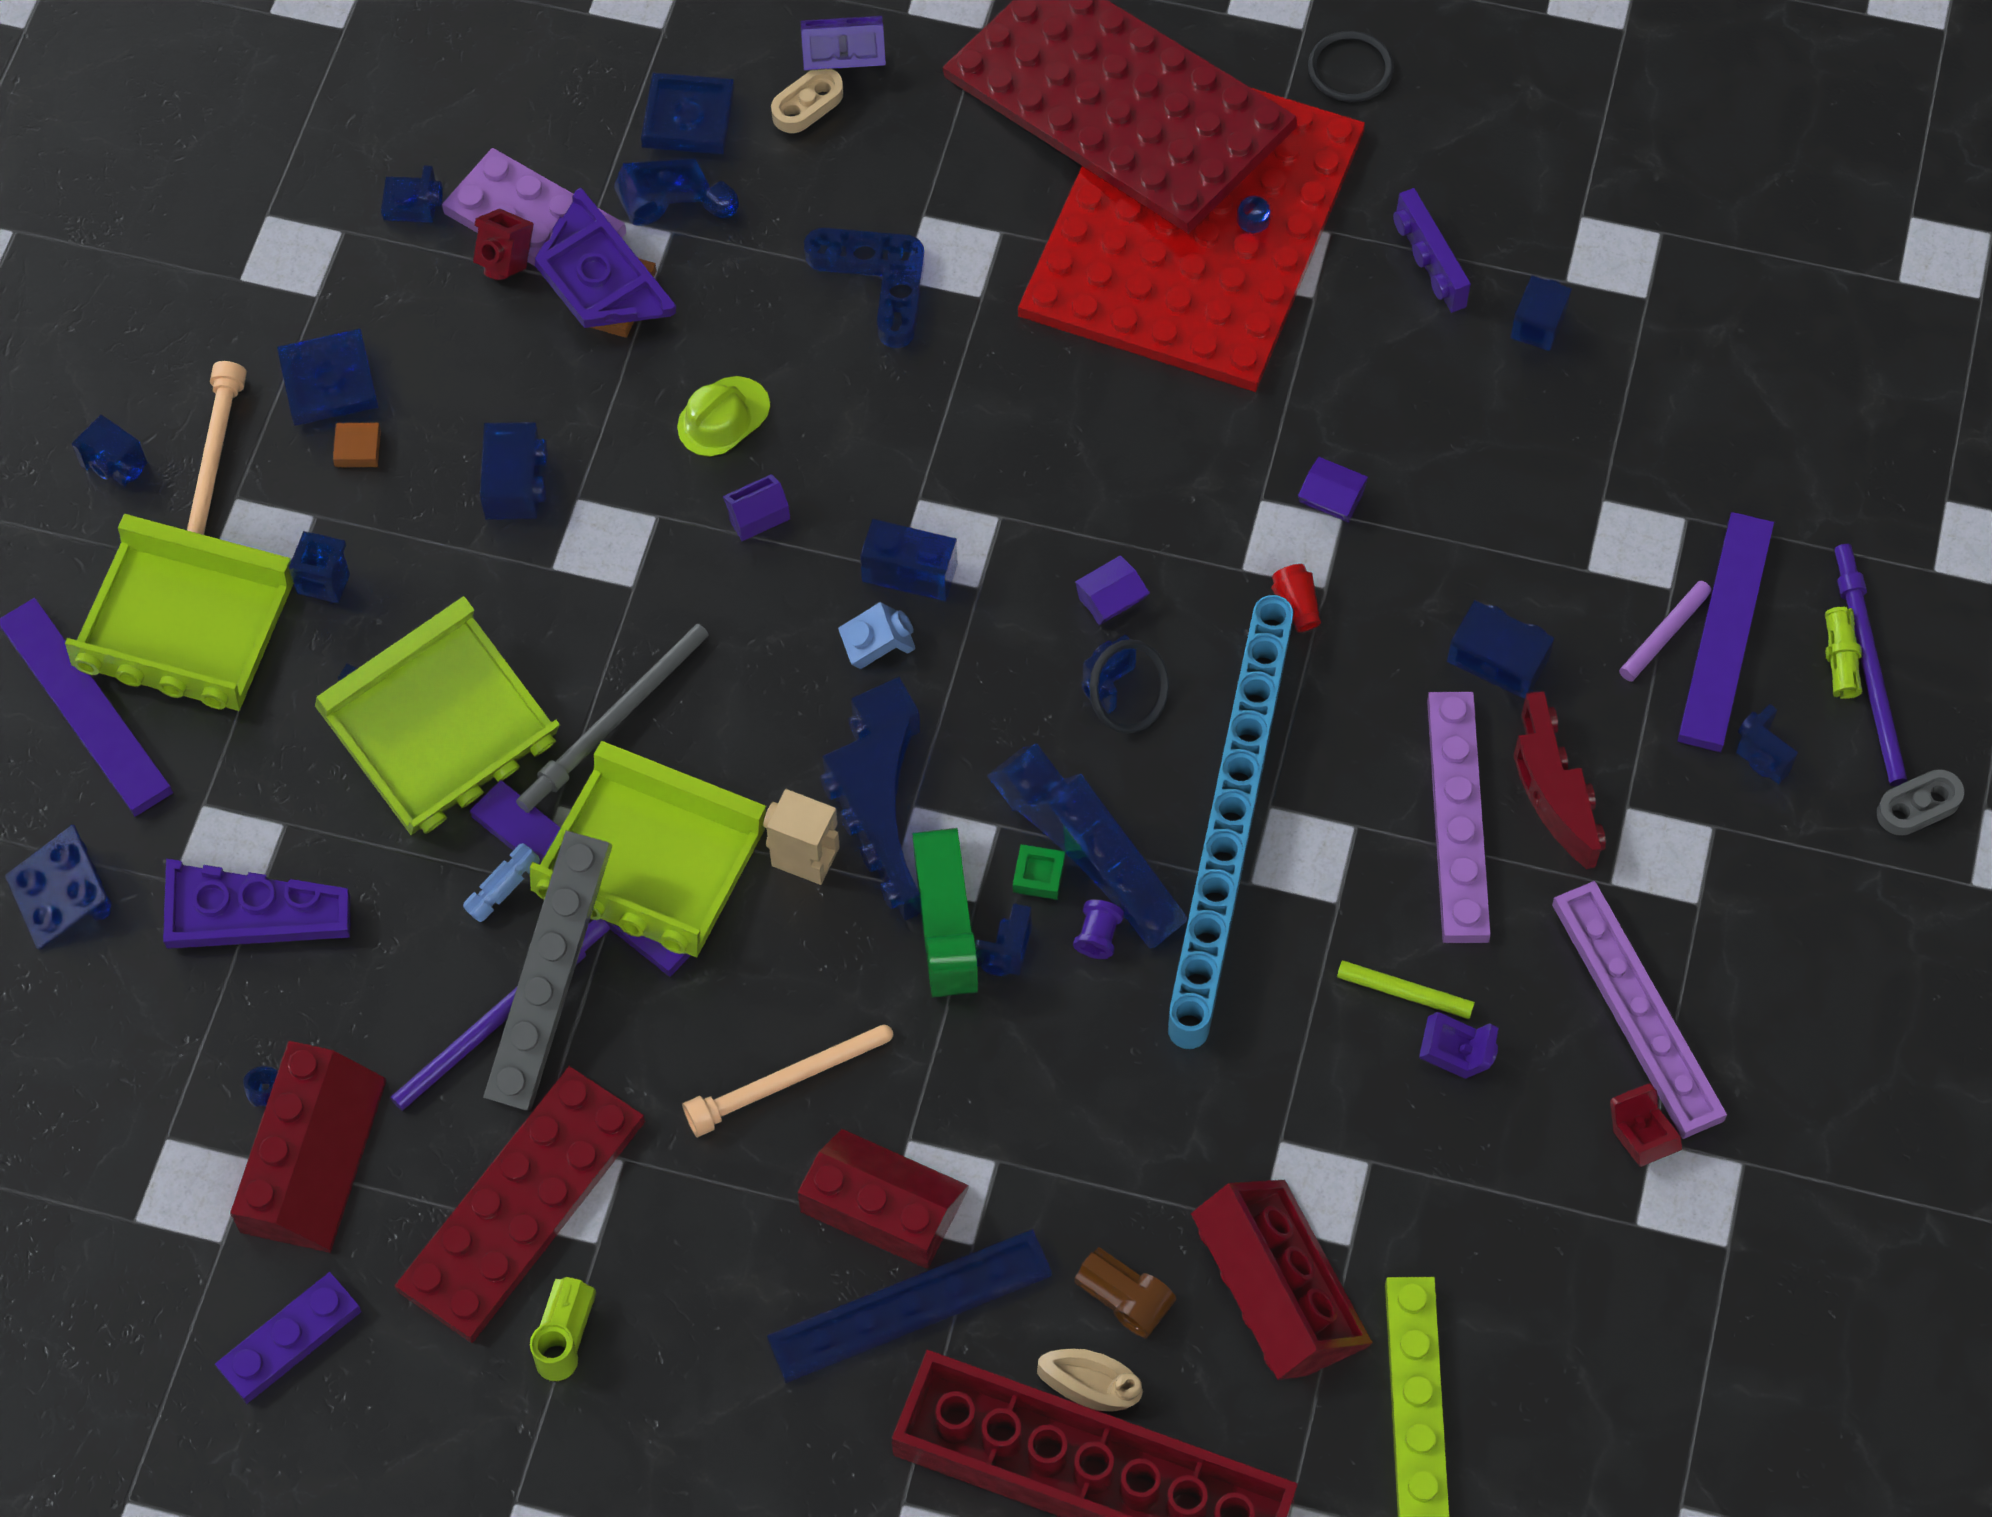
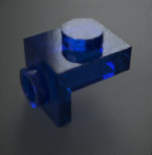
M1126 634L1115 642L1107 641L1101 644L1094 651L1092 657L1083 662V682L1081 685L1090 701V678L1096 661L1109 646L1122 640H1129L1130 638ZM1124 649L1115 653L1108 659L1102 669L1098 685L1099 698L1102 706L1108 713L1117 708V688L1113 682L1135 668L1136 649Z
M1769 704L1760 715L1754 711L1743 722L1738 730L1742 738L1736 753L1746 759L1752 769L1759 775L1770 777L1780 784L1790 773L1798 752L1768 731L1777 712V709Z

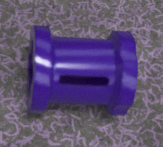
M1086 901L1083 907V913L1086 917L1081 934L1074 939L1073 947L1079 953L1088 957L1108 959L1114 953L1112 939L1116 925L1120 924L1123 920L1124 912L1117 905L1107 901Z

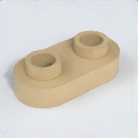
M833 69L810 70L780 92L771 104L774 125L783 132L797 133L805 130L836 107L843 98V81L840 74ZM827 92L826 95H819L818 93Z

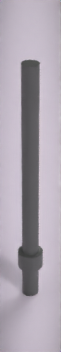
M696 624L559 759L556 761L550 760L537 773L538 779L516 800L518 806L526 813H529L551 791L557 792L569 780L568 774L708 638L707 630L700 624Z

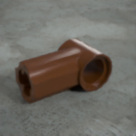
M1100 1247L1090 1253L1075 1277L1076 1285L1114 1310V1315L1118 1321L1128 1330L1142 1338H1148L1176 1301L1174 1293L1159 1279L1147 1273H1143L1140 1276Z

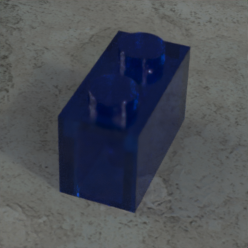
M536 422L484 423L480 500L485 519H537L538 502H545L546 498L545 477L539 476L540 465H547L546 439H539Z
M872 519L860 555L862 582L946 601L958 565L957 538Z
M1474 600L1451 640L1447 662L1525 699L1526 694L1531 692L1550 658L1554 637L1548 635L1537 625L1524 624L1507 616L1502 609L1496 606L1484 605Z

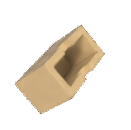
M785 789L779 803H771L763 822V827L767 828L766 847L770 849L772 866L822 885L840 848L838 832L835 831L837 826L836 808Z

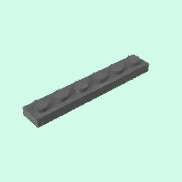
M565 831L483 1098L530 1112L532 1110L613 845L609 842Z

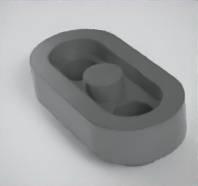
M1932 770L1888 790L1883 795L1877 808L1878 822L1886 831L1894 835H1908L1957 811L1964 797L1963 784L1955 774L1949 771ZM1931 794H1939L1945 801L1938 802L1932 798ZM1892 812H1902L1906 819H1899Z

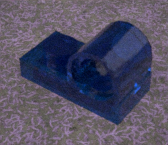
M696 159L623 163L614 185V190L631 224L635 226H645L657 221L664 214L669 203L706 201L711 192V188Z

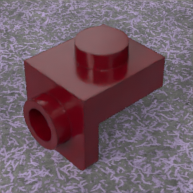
M1651 1083L1611 1099L1613 1132L1639 1167L1682 1150L1681 1136L1658 1108L1657 1090Z

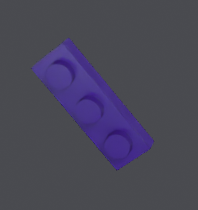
M1415 188L1399 193L1397 211L1393 215L1395 226L1400 235H1406L1410 241L1413 256L1418 266L1421 268L1425 267L1431 277V286L1434 294L1439 300L1444 299L1451 313L1466 308L1471 285Z
M328 1272L217 1361L215 1366L245 1403L248 1404L362 1311L331 1272Z

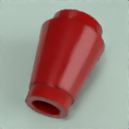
M1293 564L1276 571L1272 575L1274 584L1271 589L1275 595L1285 598L1291 604L1293 609L1292 624L1295 626L1296 631L1305 632L1319 626L1321 620L1319 618L1313 573L1308 572L1304 564Z

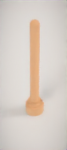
M219 361L214 363L210 377V384L213 386L212 390L216 396L187 531L204 535L232 400L238 396V392L244 389L247 375L246 369L234 362Z
M880 1025L714 1100L711 1096L702 1099L701 1096L695 1097L682 1103L687 1121L697 1138L715 1130L714 1125L722 1122V1116L889 1042L893 1038V1030L888 1025Z

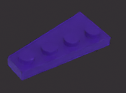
M166 858L163 942L167 949L350 938L351 896L348 888L294 879L284 882L268 879L267 875L248 872V875L224 872L221 867L203 865V868L183 865L182 861Z

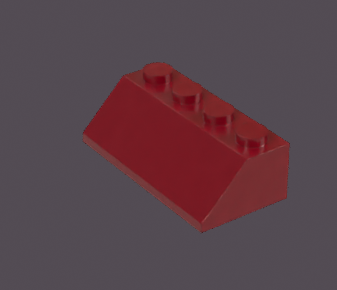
M288 1041L230 1211V1215L240 1233L331 1253L384 1091L385 1077L334 1050Z
M1285 1179L1228 1183L1191 1213L1199 1229L1201 1240L1213 1255L1220 1269L1223 1282L1230 1288L1242 1311V1318L1245 1324L1252 1330L1264 1353V1360L1267 1366L1274 1372L1277 1380L1310 1375L1373 1344Z

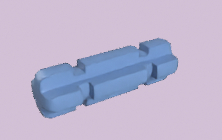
M519 844L510 854L512 859L508 863L504 860L479 886L482 890L478 894L473 892L464 902L463 907L477 921H484L494 911L492 908L493 904L496 902L499 905L524 879L521 875L525 871L530 873L532 862L539 864V856L526 844Z

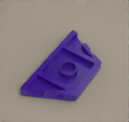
M582 188L577 189L572 196V203L563 218L559 217L553 227L551 238L544 242L535 257V267L584 328L671 317L676 314L675 303Z

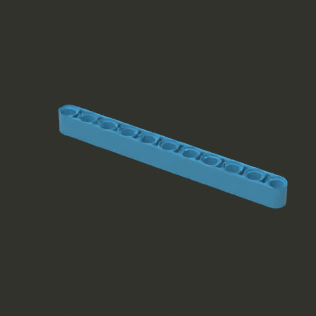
M1278 595L1262 597L1256 602L1253 609L1170 1004L1168 1034L1172 1042L1184 1049H1194L1201 1046L1207 1040L1211 1027L1291 634L1293 609L1285 598ZM1274 620L1279 622L1280 624L1277 626H1270L1265 624L1264 621ZM1267 658L1270 659L1272 663L1261 664L1257 662L1256 659ZM1251 696H1259L1262 697L1265 701L1260 703H1254L1248 700L1247 698ZM1244 734L1252 735L1257 740L1246 742L1241 740L1239 736ZM1242 773L1250 779L1237 781L1231 775ZM1226 813H1235L1238 814L1241 817V819L1237 821H1229L1222 817V815ZM1220 852L1228 853L1233 859L1220 861L1214 855ZM1219 893L1225 899L1220 902H1213L1208 900L1205 895ZM1202 933H1209L1214 935L1217 940L1211 943H1204L1196 937ZM1194 974H1201L1209 981L1204 984H1194L1187 978ZM1184 1016H1193L1200 1023L1196 1026H1185L1179 1022V1019Z

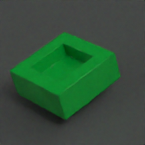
M1021 844L1013 880V893L1057 900L1065 863V851Z

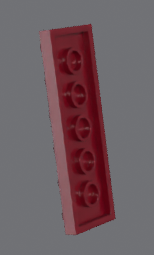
M569 1066L394 1285L397 1292L473 1343L645 1123L644 1115Z

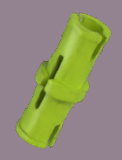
M1835 607L1825 612L1829 646L1826 648L1825 654L1827 661L1831 664L1834 697L1840 696V699H1850L1862 694L1859 674V659L1862 656V650L1855 637L1854 610L1852 608L1847 609V607Z

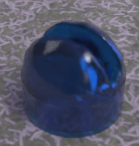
M720 181L708 191L702 205L708 212L720 219L729 218L736 213L739 207V200L734 189L724 181Z
M1251 195L1244 198L1237 211L1238 225L1250 233H1258L1268 227L1271 218V209L1268 202L1261 196ZM1253 209V210L1248 214V216L1245 214V213L1248 212L1249 210Z
M261 1066L250 1070L243 1079L245 1095L254 1106L267 1105L278 1073L276 1069ZM263 1084H270L269 1089L262 1091Z

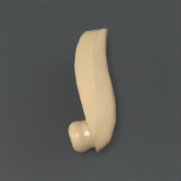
M1061 1349L1043 1354L1038 1359L1037 1374L1066 1398L1097 1411L1125 1410L1139 1402L1142 1397L1143 1389L1140 1379L1122 1363L1104 1354L1086 1349Z

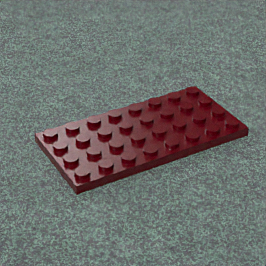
M1013 0L942 67L946 79L1188 234L1298 127L1296 115L1108 0Z

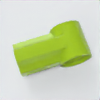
M569 1277L555 1279L540 1326L530 1338V1349L537 1371L547 1380L561 1381L567 1379L578 1366L577 1351L596 1296L595 1288L585 1284L582 1280ZM562 1346L565 1348L564 1352L558 1357L547 1358L543 1356L550 1347Z

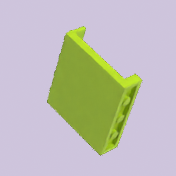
M124 514L118 526L121 544L78 639L67 638L65 642L71 666L85 674L97 675L100 673L115 677L129 686L144 685L159 689L170 697L181 698L185 696L200 700L205 705L214 709H224L226 707L240 711L294 584L291 558Z
M464 596L316 697V709L410 835H413L420 829L427 834L447 819L444 814L445 811L457 803L461 808H464L484 793L480 788L482 785L494 777L499 782L512 775L520 768L517 761L529 752L534 757L542 754L556 742L553 736L557 733L560 726L557 720L553 722L549 720L473 618L475 610Z
M601 741L594 753V770L540 865L532 862L530 866L531 891L535 892L543 900L545 899L566 830L609 842L613 846L590 919L605 920L619 926L621 930L631 936H644L661 943L663 947L673 953H687L697 958L765 830L763 822L766 815V806Z

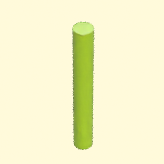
M1343 960L1337 974L1339 979L1466 1019H1470L1475 1003Z

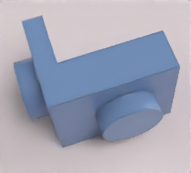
M881 602L838 628L851 665L862 669L895 648L907 654L915 650L911 637L913 626L909 618L901 610L897 611Z

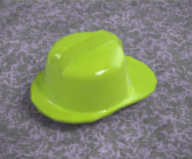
M740 376L723 378L713 384L701 387L692 394L687 406L679 416L677 429L681 442L688 450L701 456L712 457L726 453L758 428L768 417L770 409L769 395L761 384L750 378Z

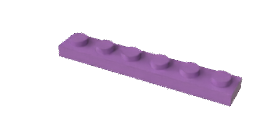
M1429 692L1427 706L1443 943H1489L1490 921L1473 692Z
M1593 881L1554 897L1553 908L1650 1082L1657 1090L1660 1100L1682 1139L1724 1122L1727 1114L1597 883Z

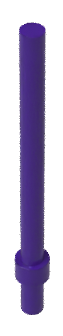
M1841 544L1834 549L1840 572L1837 583L1841 598L1847 601L1848 609L1852 608L1854 610L1855 637L1862 650L1860 661L1889 784L1895 787L1908 782L1865 604L1866 584L1863 574L1857 570L1852 545Z
M593 920L588 924L576 965L586 957L585 951L610 930V926L605 920ZM517 987L390 1097L401 1111L407 1108L508 1019Z

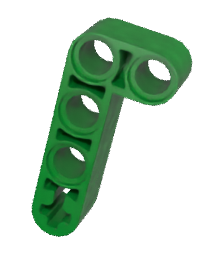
M949 828L913 832L914 859L932 998L978 992L977 958L974 935L971 932L958 829Z

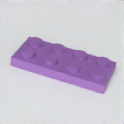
M491 148L443 202L442 206L445 215L477 233L478 227L474 226L475 219L499 208L533 222L534 226L527 262L535 266L536 255L544 242L551 238L553 227L559 217L563 218L572 203V196L574 194L498 150ZM599 209L618 234L623 237L626 234L625 223Z

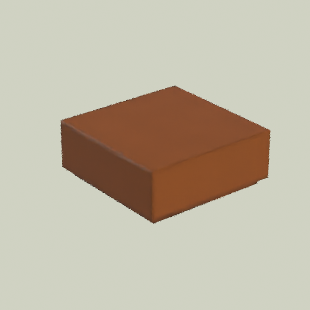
M336 423L333 451L335 467H378L381 436L379 423Z

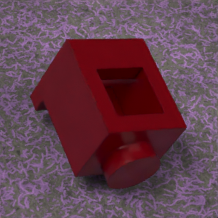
M500 208L477 217L474 226L478 227L473 262L484 267L483 273L487 277L497 280L507 279L509 276L525 270L534 223Z

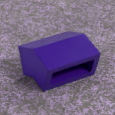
M1318 457L1308 472L1298 494L1299 503L1349 523L1356 506L1363 497L1368 477Z
M772 474L723 496L729 511L730 522L741 541L790 520L789 505L780 481Z
M1121 555L1075 581L1079 600L1091 612L1099 626L1141 602L1150 593L1136 570Z

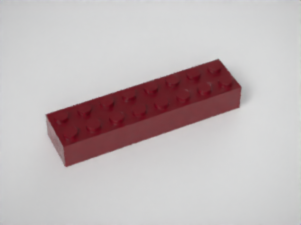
M928 1349L892 1436L893 1456L1060 1517H1289L1298 1486L1296 1482Z

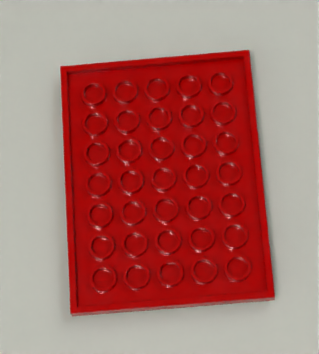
M1252 88L1296 115L1298 127L1189 234L1082 166L1018 306V317L1256 392L1364 134L1365 122Z

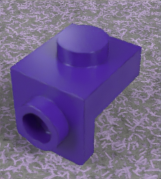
M1436 1012L1428 1016L1419 1058L1464 1079L1489 1069L1494 1063L1498 1053L1496 1039L1499 1028L1489 1023L1475 1029L1440 1012Z

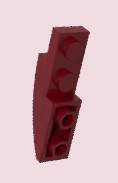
M1544 691L1527 693L1521 714L1526 734L1518 736L1513 755L1520 779L1533 807L1553 837L1584 868H1595L1600 851L1606 848V839L1602 824H1595L1592 810H1595L1596 807L1593 786L1591 783L1585 784L1582 768L1568 770L1566 750L1564 746L1558 747L1555 733H1558L1557 713L1554 707H1548Z

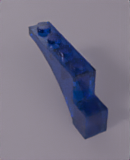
M897 677L851 698L853 716L848 718V722L857 741L823 756L824 774L820 775V781L830 800L837 798L843 808L839 813L850 836L857 834L863 844V847H860V853L866 867L870 872L877 870L884 883L880 884V889L890 909L898 907L906 921L921 913L920 893L909 872L899 841L896 823V797L899 776L912 736L920 733L919 710L900 677Z
M1035 743L1019 749L987 775L1013 811L1017 810L1044 832L1095 882L1113 904L1123 910L1124 917L1149 948L1159 945L1188 921V917L1081 774L1063 779L1039 745Z

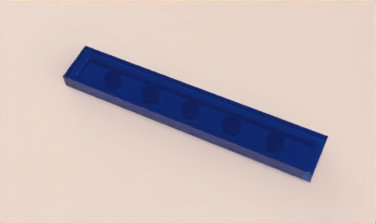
M1032 1229L769 1334L767 1339L784 1382L788 1383L1051 1277V1269Z

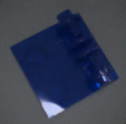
M75 825L68 827L5 875L35 946L39 950L84 916L89 915L94 920H102L111 913L109 908L112 902L102 887V880L96 873L97 869L91 862L87 853V847L82 842Z

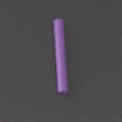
M1698 581L1620 668L1619 672L1624 679L1632 682L1712 593L1711 587L1706 582Z

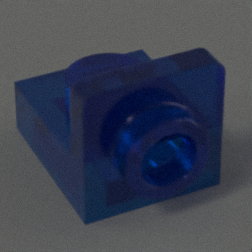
M423 166L422 178L386 177L381 206L383 220L433 223L435 206H441L443 198L442 182L436 181L433 166Z
M1013 904L1009 920L1002 918L1000 922L997 943L976 940L975 949L978 967H982L985 972L997 976H1005L1008 973L1020 975L1032 929L1031 907Z

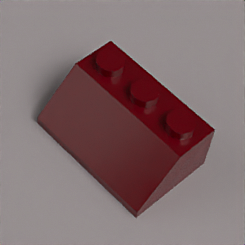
M841 1129L818 1152L797 1193L801 1213L928 1269L969 1189V1185Z

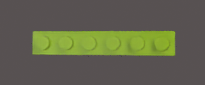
M1387 1277L1385 1292L1398 1517H1449L1435 1277Z

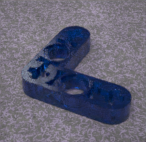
M817 228L811 231L804 240L805 260L813 269L883 276L877 315L878 337L888 347L901 348L908 345L913 340L916 332L925 266L922 242L914 236L832 228ZM821 245L829 247L826 249L825 254L817 252L820 250ZM841 246H845L846 256H840V253H842ZM861 246H868L873 248L876 253L872 258L862 260L855 257L853 252ZM883 249L889 251V253L887 252L888 260H883ZM903 252L911 253L908 261L901 260ZM904 284L913 291L905 298H897L890 294V289L896 285ZM894 312L901 313L902 325H900L899 331L891 330L894 323Z

